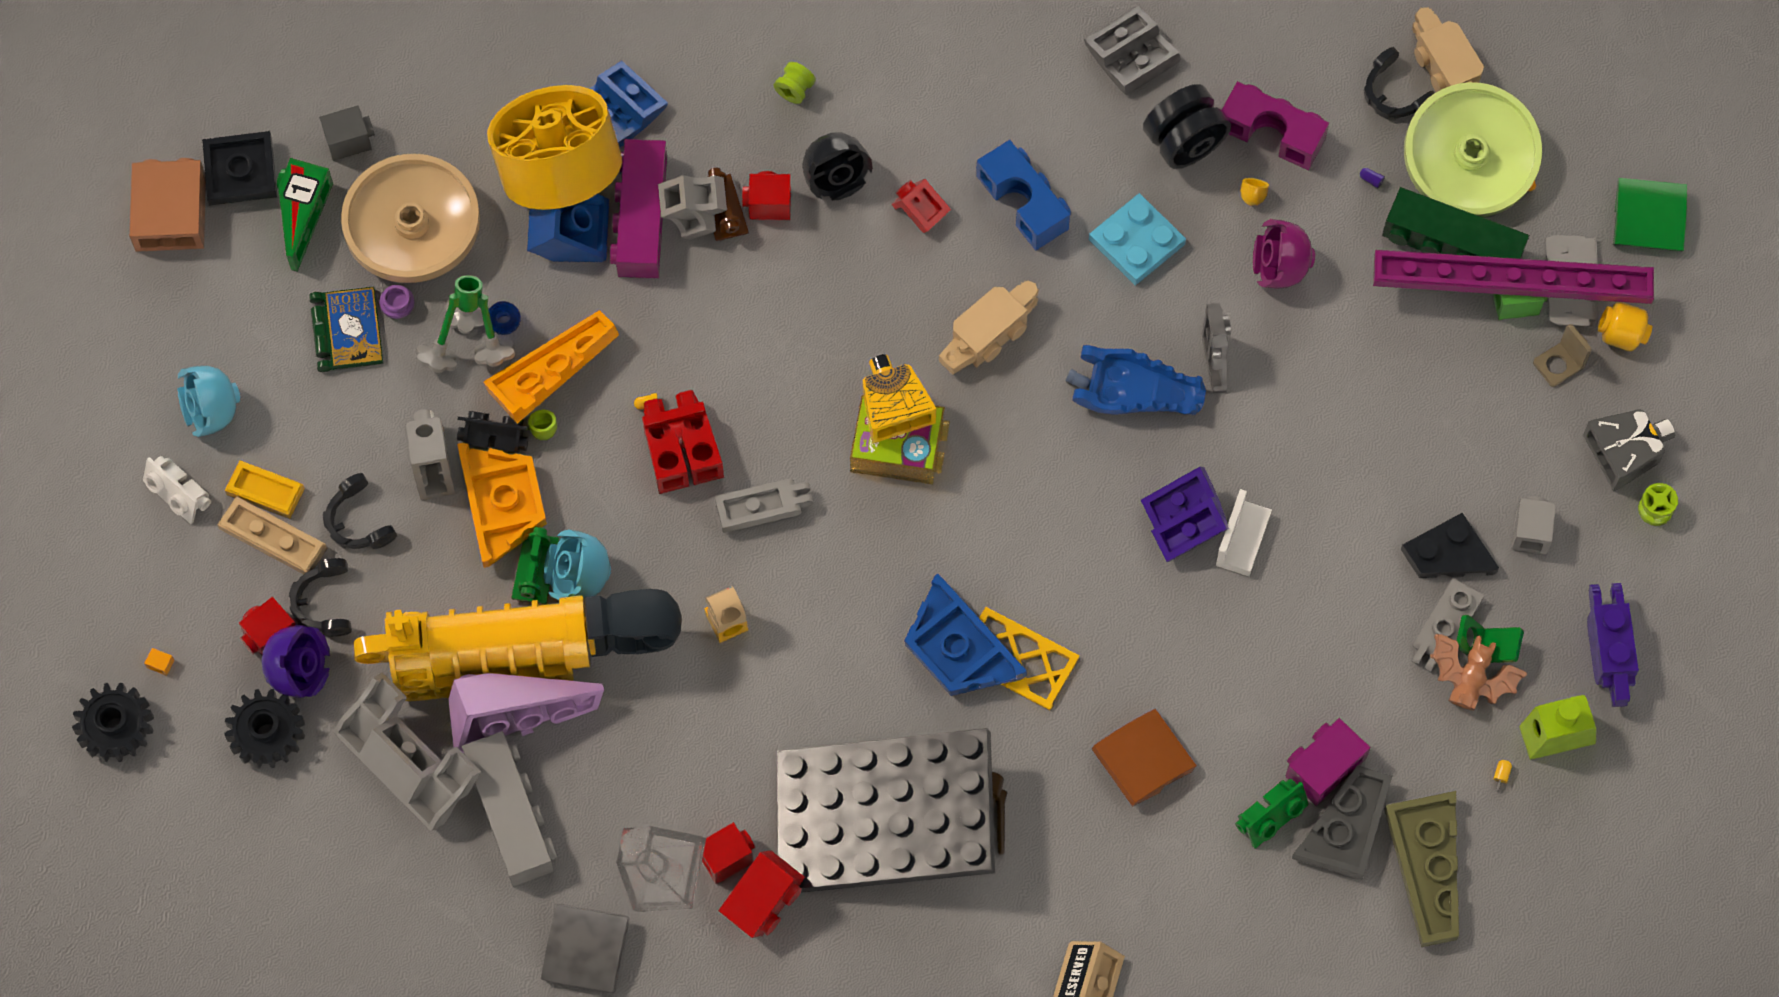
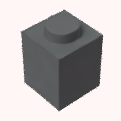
M359 105L319 117L333 161L372 150L369 137L375 135L369 116L362 118Z

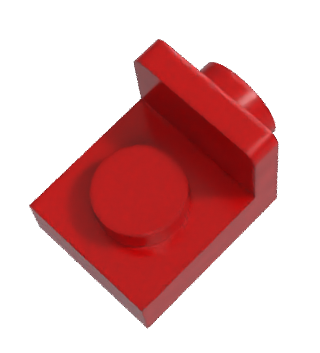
M926 179L913 183L912 180L906 182L896 191L898 198L891 204L895 210L902 208L922 233L928 232L951 210Z

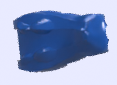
M1083 345L1081 359L1094 364L1089 391L1081 388L1074 390L1072 401L1078 405L1098 413L1111 415L1162 411L1195 415L1201 411L1206 395L1205 385L1201 376L1190 377L1183 373H1176L1172 366L1163 364L1161 360L1152 361L1147 354L1137 353L1133 349H1105L1091 345Z

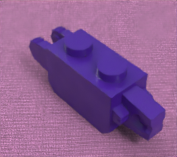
M1611 583L1610 597L1612 604L1602 605V594L1599 584H1591L1588 590L1591 611L1587 618V629L1594 679L1597 685H1602V688H1609L1612 707H1625L1630 702L1629 687L1636 685L1635 677L1639 671L1629 603L1624 601L1621 583Z

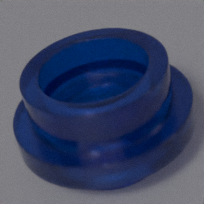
M499 301L489 308L494 333L508 335L517 330L521 322V315L514 304ZM502 316L510 318L506 323L498 322V319Z

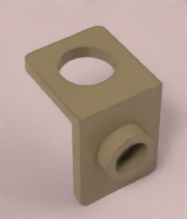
M1569 324L1565 328L1561 342L1536 357L1533 364L1549 385L1556 387L1585 368L1592 349L1573 324ZM1552 357L1561 358L1566 363V370L1560 374L1550 372L1546 366L1547 360Z

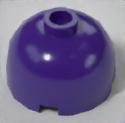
M300 625L283 628L274 633L268 639L261 659L262 671L266 682L280 694L295 698L315 696L324 687L329 676L330 668H324L325 656H330V648L325 636L317 628Z

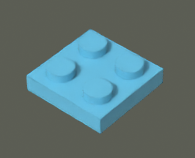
M1140 193L1089 233V241L1135 286L1186 243V238Z

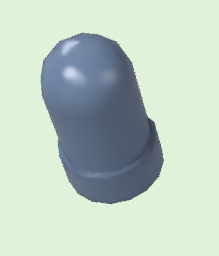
M1073 369L1070 370L1065 380L1081 389H1088L1091 382L1088 377L1077 373Z

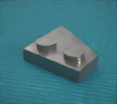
M1220 302L1206 305L1202 328V339L1213 394L1227 392V335H1231L1229 315H1223Z

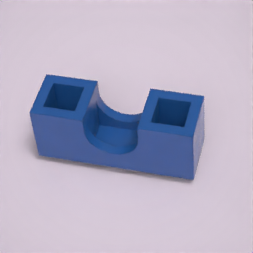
M1008 140L977 160L976 177L995 200L1009 193L1022 194L1029 200L1026 205L1016 212V227L1035 251L1069 230L1071 210L1068 204L1061 197L1057 199L1050 190L1051 186L1045 175L1041 172L1037 174L1031 166L1030 158L1021 147L1017 149L1013 142Z

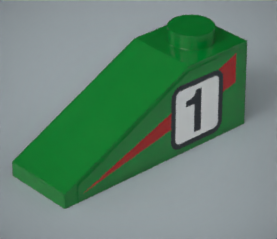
M290 158L286 169L282 168L279 172L277 188L279 189L286 256L291 270L298 272L332 189L333 181L329 168Z

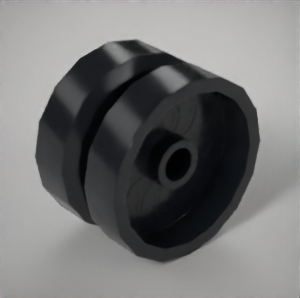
M1201 84L1186 86L1167 96L1155 106L1143 123V131L1153 144L1160 146L1161 156L1169 167L1173 169L1185 168L1205 158L1226 139L1231 130V122L1221 109L1214 107V99Z

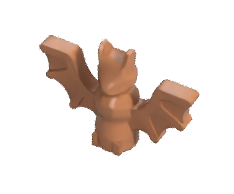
M1435 634L1434 636L1436 647L1430 658L1434 659L1440 668L1438 681H1450L1454 684V689L1448 701L1456 706L1474 711L1478 698L1481 695L1486 697L1490 704H1495L1502 694L1517 693L1516 687L1519 681L1527 676V673L1512 665H1503L1495 676L1487 679L1485 670L1491 663V656L1495 650L1496 643L1492 642L1489 647L1481 644V636L1476 637L1473 647L1468 653V663L1463 667L1460 666L1458 660V642L1442 634Z

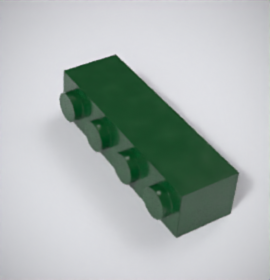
M1402 187L1399 188L1382 236L1388 238L1392 243L1399 246L1407 245L1420 250L1422 253L1515 259L1522 258L1530 236Z

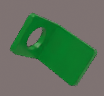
M1462 615L1456 641L1459 644L1458 649L1466 656H1468L1469 651L1473 647V645L1470 647L1467 642V631L1471 628L1474 641L1477 636H1481V644L1489 647L1492 642L1496 643L1495 650L1491 656V663L1518 661L1524 635L1523 629L1520 627L1484 628L1471 616Z

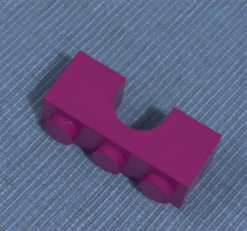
M1237 81L1222 108L1223 113L1231 122L1229 135L1248 143L1254 131L1261 127H1272L1283 136L1278 157L1308 171L1326 140L1329 122L1324 121L1320 115L1313 112L1307 113L1293 107L1289 101L1271 97L1254 85H1245Z

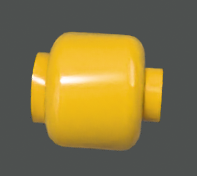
M1616 302L1612 307L1607 306L1598 324V332L1602 333L1603 342L1625 351H1634L1640 343L1646 345L1653 326L1648 324V313L1646 310L1625 302Z

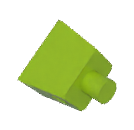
M1585 695L1539 705L1531 711L1519 726L1530 760L1596 744V725ZM1537 729H1541V735L1538 734Z

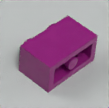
M1340 718L1331 726L1327 722L1324 723L1312 736V739L1315 740L1306 749L1300 746L1287 759L1289 765L1285 777L1287 779L1291 778L1296 784L1299 782L1303 783L1307 798L1315 806H1318L1354 771L1357 765L1360 766L1367 759L1371 748Z

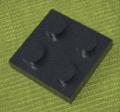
M270 131L202 139L206 192L209 206L277 197L273 142Z

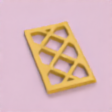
M985 607L979 619L985 624L987 619L990 618L1004 626L1006 632L996 634L995 636L999 641L1008 639L1013 656L1022 665L1021 661L1041 656L1046 671L1045 674L1030 678L1025 677L1019 681L1000 685L1051 710L1055 699L1080 655ZM1022 635L1036 642L1039 649L1019 654L1014 637ZM1055 652L1069 661L1064 669L1052 671L1047 654ZM1049 680L1051 692L1047 699H1044L1031 692L1029 685Z

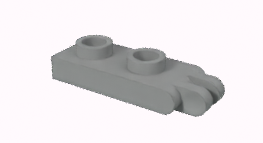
M785 479L714 496L723 533L800 515L802 513L801 508L814 503L813 497L810 494L798 496L811 490L809 483L801 482L794 484L793 479Z
M1453 578L1413 644V647L1418 649L1412 662L1419 665L1425 654L1429 656L1433 654L1436 647L1435 634H1442L1457 640L1462 615L1473 617L1484 595ZM1430 658L1425 669L1431 672L1437 662Z

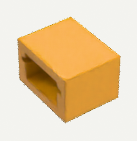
M152 648L144 664L146 668L167 676L175 660L172 655Z

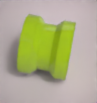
M788 62L784 68L783 77L777 78L773 85L775 91L785 100L800 104L806 97V89L814 85L816 78L805 66L797 62Z
M1664 483L1651 484L1646 488L1638 504V512L1643 521L1653 526L1664 525L1670 521L1678 505L1676 491Z

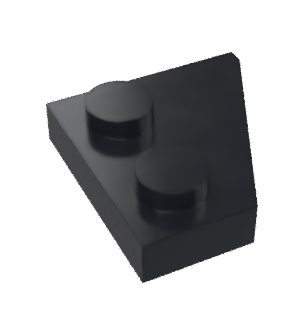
M1463 513L1402 544L1401 551L1419 578H1437L1440 575L1464 577L1465 573L1485 572L1486 576L1496 574L1499 569Z

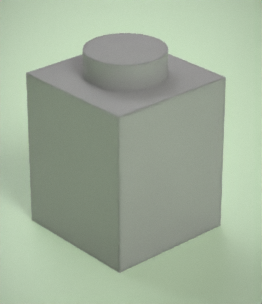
M1538 496L1520 498L1515 512L1511 550L1547 555L1552 543L1556 503L1547 502L1545 498Z

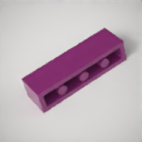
M625 139L624 152H621L622 165L620 172H622V182H616L615 203H620L619 213H613L612 224L613 233H618L617 244H611L610 263L616 264L618 277L659 279L663 218L661 217L658 184L666 182L668 158L666 141Z

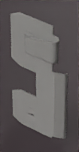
M1561 235L1546 238L1547 261L1598 264L1596 236L1585 239V236ZM1548 297L1550 322L1566 326L1569 324H1573V326H1590L1589 322L1596 321L1594 302L1582 299Z

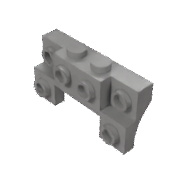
M380 673L372 678L361 697L340 718L333 733L430 831H433L446 823L458 800L469 794L481 771L457 747L448 751L441 761L397 717L407 697L383 673Z

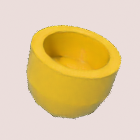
M1255 178L1243 179L1240 189L1243 201L1250 206L1261 204L1267 197L1269 184Z

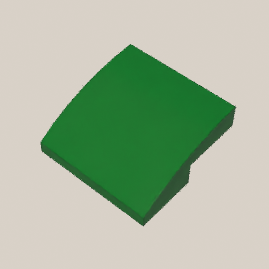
M1618 178L1614 210L1616 212L1613 245L1684 251L1687 184Z

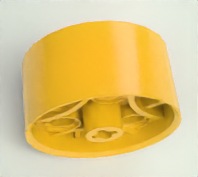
M557 85L521 95L497 112L487 130L488 143L506 195L516 204L530 209H559L588 200L603 191L620 172L622 156L607 104L600 94L589 88L575 85Z

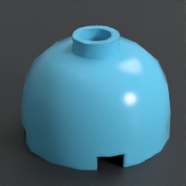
M193 366L181 369L178 373V379L184 377V386L177 388L178 399L186 425L190 426L194 423L197 429L192 434L200 437L224 429L234 417L236 403L240 402V392L237 384L231 383L228 376L219 368Z
M570 529L561 531L557 536L562 538L557 545H550L544 563L545 584H551L553 590L549 594L557 600L562 597L583 595L584 599L585 597L596 596L602 590L611 574V566L606 548L596 537Z

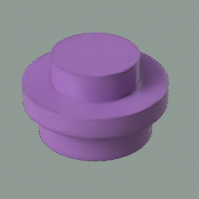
M392 285L381 294L379 303L382 312L386 316L400 319L411 313L415 301L412 292L408 288L401 285Z

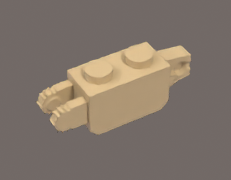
M1420 7L1415 14L1416 21L1413 22L1412 26L1413 33H1415L1417 39L1414 54L1418 64L1421 67H1425L1429 72L1431 84L1435 92L1459 83H1479L1484 65L1458 23L1447 21L1442 24L1438 16L1432 11V8Z
M1024 280L1023 283L1021 282V285H1017L1010 292L1004 287H993L954 320L953 340L939 355V362L952 375L971 363L977 368L984 361H992L1000 353L1001 346L1008 340L1014 341L1018 339L1027 328V315L1032 311V308L1035 309V306H1037L1038 298L1036 297H1038L1039 289H1037L1036 283Z

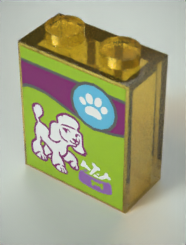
M862 395L850 455V472L933 485L935 473H942L945 453L939 452L941 441H948L950 421L944 420L945 407L935 406V424L873 444L864 397Z

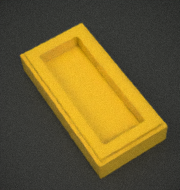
M239 460L225 488V493L233 498L237 496L252 505L290 519L305 487L302 483Z

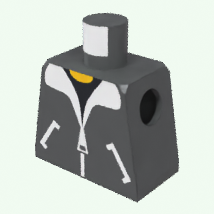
M1638 409L1589 421L1583 437L1614 492L1658 465L1665 453L1662 443L1675 438V431L1668 419L1651 424L1646 413Z

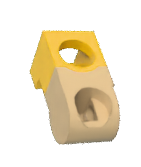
M733 586L705 598L708 607L704 608V612L719 643L748 631L745 611Z

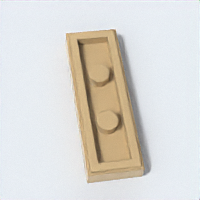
M237 496L217 524L223 532L303 575L316 567L328 549L325 543Z

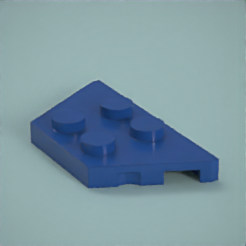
M936 574L931 582L932 586L925 602L922 601L917 612V619L910 627L904 640L905 646L950 696L1025 678L1027 670L939 574Z

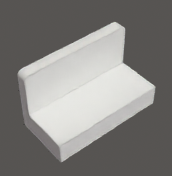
M1240 489L1228 522L1229 529L1225 531L1219 548L1216 566L1250 577L1272 509L1245 501L1247 491Z

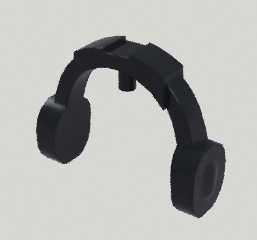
M1394 47L1386 49L1377 56L1364 87V95L1368 105L1370 104L1374 108L1375 113L1386 119L1391 117L1401 118L1416 113L1418 108L1435 93L1433 90L1416 99L1411 105L1403 108L1389 107L1382 104L1387 99L1384 94L1378 98L1375 97L1372 88L1374 80L1399 57V52Z
M363 473L354 474L342 481L338 487L340 491L330 500L326 511L323 512L324 527L331 534L332 540L343 549L346 547L360 549L369 546L372 549H378L391 543L397 537V533L392 525L384 526L361 539L352 540L337 533L344 529L345 526L343 522L334 526L336 509L345 499L354 496L368 485V481Z
M331 558L322 560L318 563L317 568L305 573L297 582H293L289 592L291 607L289 608L298 624L317 628L322 631L323 635L329 637L344 636L352 632L351 622L347 619H331L322 622L312 621L306 618L300 610V606L309 604L308 598L300 599L309 583L320 577H332L348 572V563L345 559Z

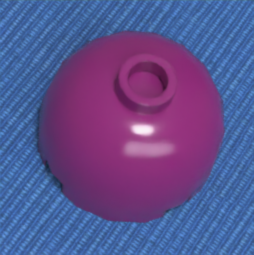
M1277 219L1265 221L1261 226L1267 227L1264 236L1257 235L1254 244L1253 272L1254 274L1261 273L1262 281H1257V283L1262 287L1274 289L1289 288L1301 282L1309 269L1313 267L1315 263V250L1312 248L1311 241L1305 230L1297 224Z

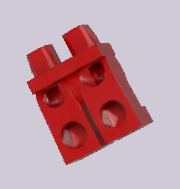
M693 390L680 392L675 395L678 408L667 411L664 409L662 399L656 398L644 402L642 422L659 494L690 487L688 472L682 454L683 449H685L694 485L724 478L723 463L703 401H698Z

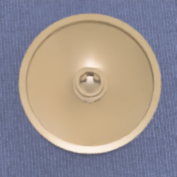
M403 154L377 162L354 181L343 202L341 224L345 241L351 254L366 270L389 281L417 283L437 278L449 272L467 256L478 235L480 211L472 185L456 167L440 158L429 155Z

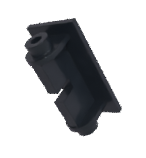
M469 411L468 417L458 416L457 420L465 421V428H458L457 441H463V443L471 446L489 448L490 435L496 436L494 449L520 453V450L527 451L529 438L523 437L524 430H530L529 426H523L524 419L518 424L509 416H503L502 422L490 421L489 413Z

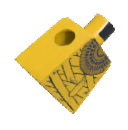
M887 354L878 355L869 361L873 375L862 379V387L873 444L936 423L935 404L909 364L893 368Z

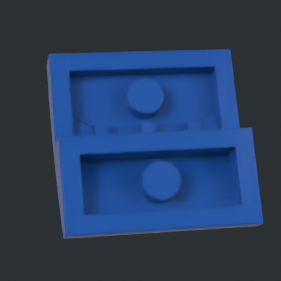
M623 61L618 62L599 74L596 84L589 88L600 94L605 100L620 148L624 146L625 139H633L668 105L665 99Z

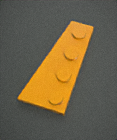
M598 310L488 378L483 383L488 393L518 424L615 340L619 333L616 326Z

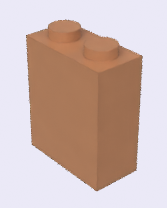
M180 158L177 161L161 162L156 159H147L143 162L132 163L129 237L136 252L204 249L206 180L201 160Z

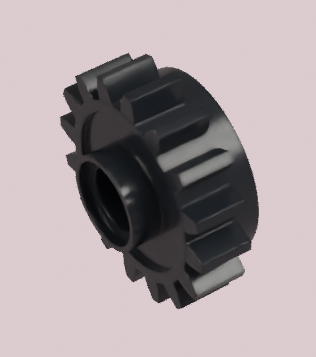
M104 683V692L98 693L97 690L92 688L90 693L93 698L89 701L84 698L79 700L84 709L83 711L73 712L74 718L80 723L74 724L72 729L76 735H80L76 740L81 748L87 747L86 751L92 758L99 753L103 762H107L110 757H116L118 762H122L123 756L130 754L134 757L139 746L146 747V734H153V728L147 722L153 720L154 715L151 710L147 709L150 706L145 697L139 698L140 694L135 687L127 693L123 683H119L116 690H112L108 683ZM121 718L117 726L106 728L110 720Z
M256 689L254 693L255 698L250 700L246 695H242L243 705L241 707L236 705L230 707L235 717L225 718L224 722L231 730L224 732L227 742H232L229 746L234 755L240 753L239 758L242 763L246 764L252 760L257 769H260L262 764H269L271 768H275L276 762L283 760L287 763L289 761L288 755L292 751L298 753L300 750L297 740L305 739V734L299 727L304 726L305 721L302 715H298L300 709L297 703L290 704L288 695L283 694L277 699L274 689H270L267 696H262L260 690ZM266 724L273 725L270 732L266 734L257 733L261 726Z

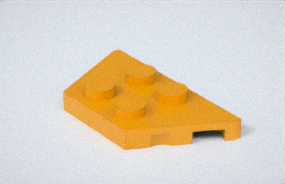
M458 443L457 446L483 567L487 568L525 541L535 527L542 528L547 524L532 456L517 453L510 455L502 450L489 448L488 451L469 448L467 443Z

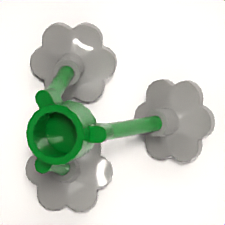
M465 275L457 278L455 281V292L449 295V302L445 307L446 315L439 338L435 339L433 344L417 347L416 361L418 364L427 366L436 373H441L444 370H455L457 366L455 362L456 355L452 351L446 350L448 345L446 338L450 328H457L462 334H470L474 329H480L485 326V343L479 344L474 348V359L477 364L498 366L503 361L510 360L515 356L514 342L512 340H502L498 338L497 333H494L488 309V296L482 293L483 283L478 277Z

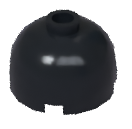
M842 132L829 133L812 142L805 151L802 163L805 181L811 192L820 199H822L821 196H830L832 201L844 199L859 191L866 184L864 177L867 175L868 170L871 173L873 169L872 159L867 150L855 137Z

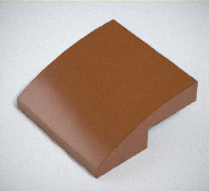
M1156 709L1134 719L1092 747V751L1132 807L1159 794L1164 786L1192 773L1197 766Z

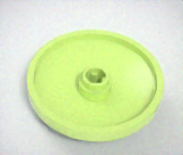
M1477 82L1459 83L1434 93L1418 108L1406 132L1404 159L1409 177L1421 195L1480 217H1488L1509 209L1530 189L1540 169L1542 141L1533 116L1525 105L1512 94L1489 84Z

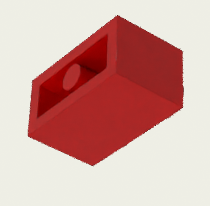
M772 850L760 852L718 911L751 938L763 936L764 934L768 936L779 924L781 918L778 914L785 905L790 906L800 895L802 888L799 885L805 877Z

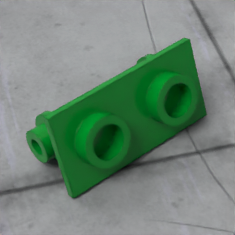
M535 527L533 532L529 533L528 538L522 542L512 600L527 602L538 600V603L547 604L551 584H545L544 563L550 545H557L559 537L548 536V531L545 528Z
M1291 778L1287 781L1281 780L1263 796L1264 801L1270 806L1265 808L1256 801L1247 810L1238 815L1239 820L1235 825L1242 834L1248 832L1254 849L1264 841L1270 840L1281 827L1292 818L1298 817L1309 805L1303 783L1299 782L1296 784Z

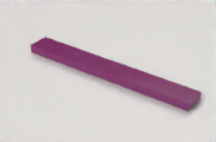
M1375 250L1373 286L1652 304L1654 300V267Z

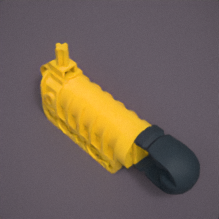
M659 589L629 590L611 594L607 599L600 595L585 597V599L583 595L559 598V603L539 605L538 600H533L532 606L511 608L510 603H505L504 609L484 611L483 606H477V612L457 614L456 609H449V615L429 616L428 611L422 613H402V610H395L394 614L392 611L386 612V634L363 636L354 640V659L362 664L389 662L393 684L407 697L405 701L449 698L454 679H459L467 674L481 675L493 673L573 681V669L590 667L589 648L592 657L607 656L611 651L617 654H645L668 649L674 645L681 632L682 615L678 603L667 591Z

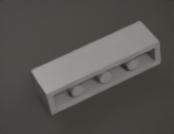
M501 731L463 745L464 755L481 771L475 785L512 886L514 887L554 872L551 860L557 858L550 837L543 839L539 827L544 826L545 823L539 806L531 807L527 795L533 793L526 772L519 774L515 763L521 761L514 740L507 742L504 732Z

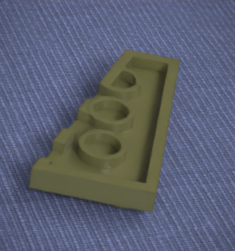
M1456 791L1388 804L1384 808L1421 947L1455 941L1459 937Z

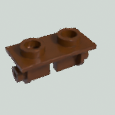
M718 167L710 169L708 177L715 175L724 178L727 211L714 215L716 231L713 234L715 241L749 234L731 174L722 172L721 168Z

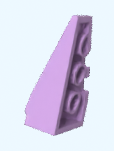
M493 673L481 675L467 674L459 679H454L449 696L453 746L464 753L463 745L501 731L504 732L505 736L517 731H521L522 736L533 733L532 728L537 727L542 722L550 720L552 723L558 724L597 710L604 692L603 685L600 683Z

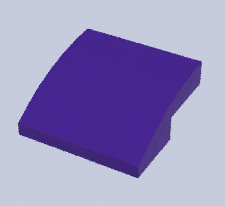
M1200 466L1141 499L1154 527L1151 532L1166 562L1174 560L1229 529L1219 498L1204 467Z

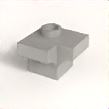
M683 175L658 184L661 217L672 220L678 226L681 238L692 240L716 231L714 215L727 211L723 177L714 175L704 178H693Z

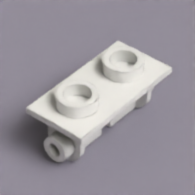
M160 456L155 461L150 457L147 458L143 482L151 492L157 493L168 503L175 514L181 515L188 523L193 524L196 510L199 508L201 511H204L210 506L209 493L192 479L181 485L180 482L186 479L187 474L170 458Z

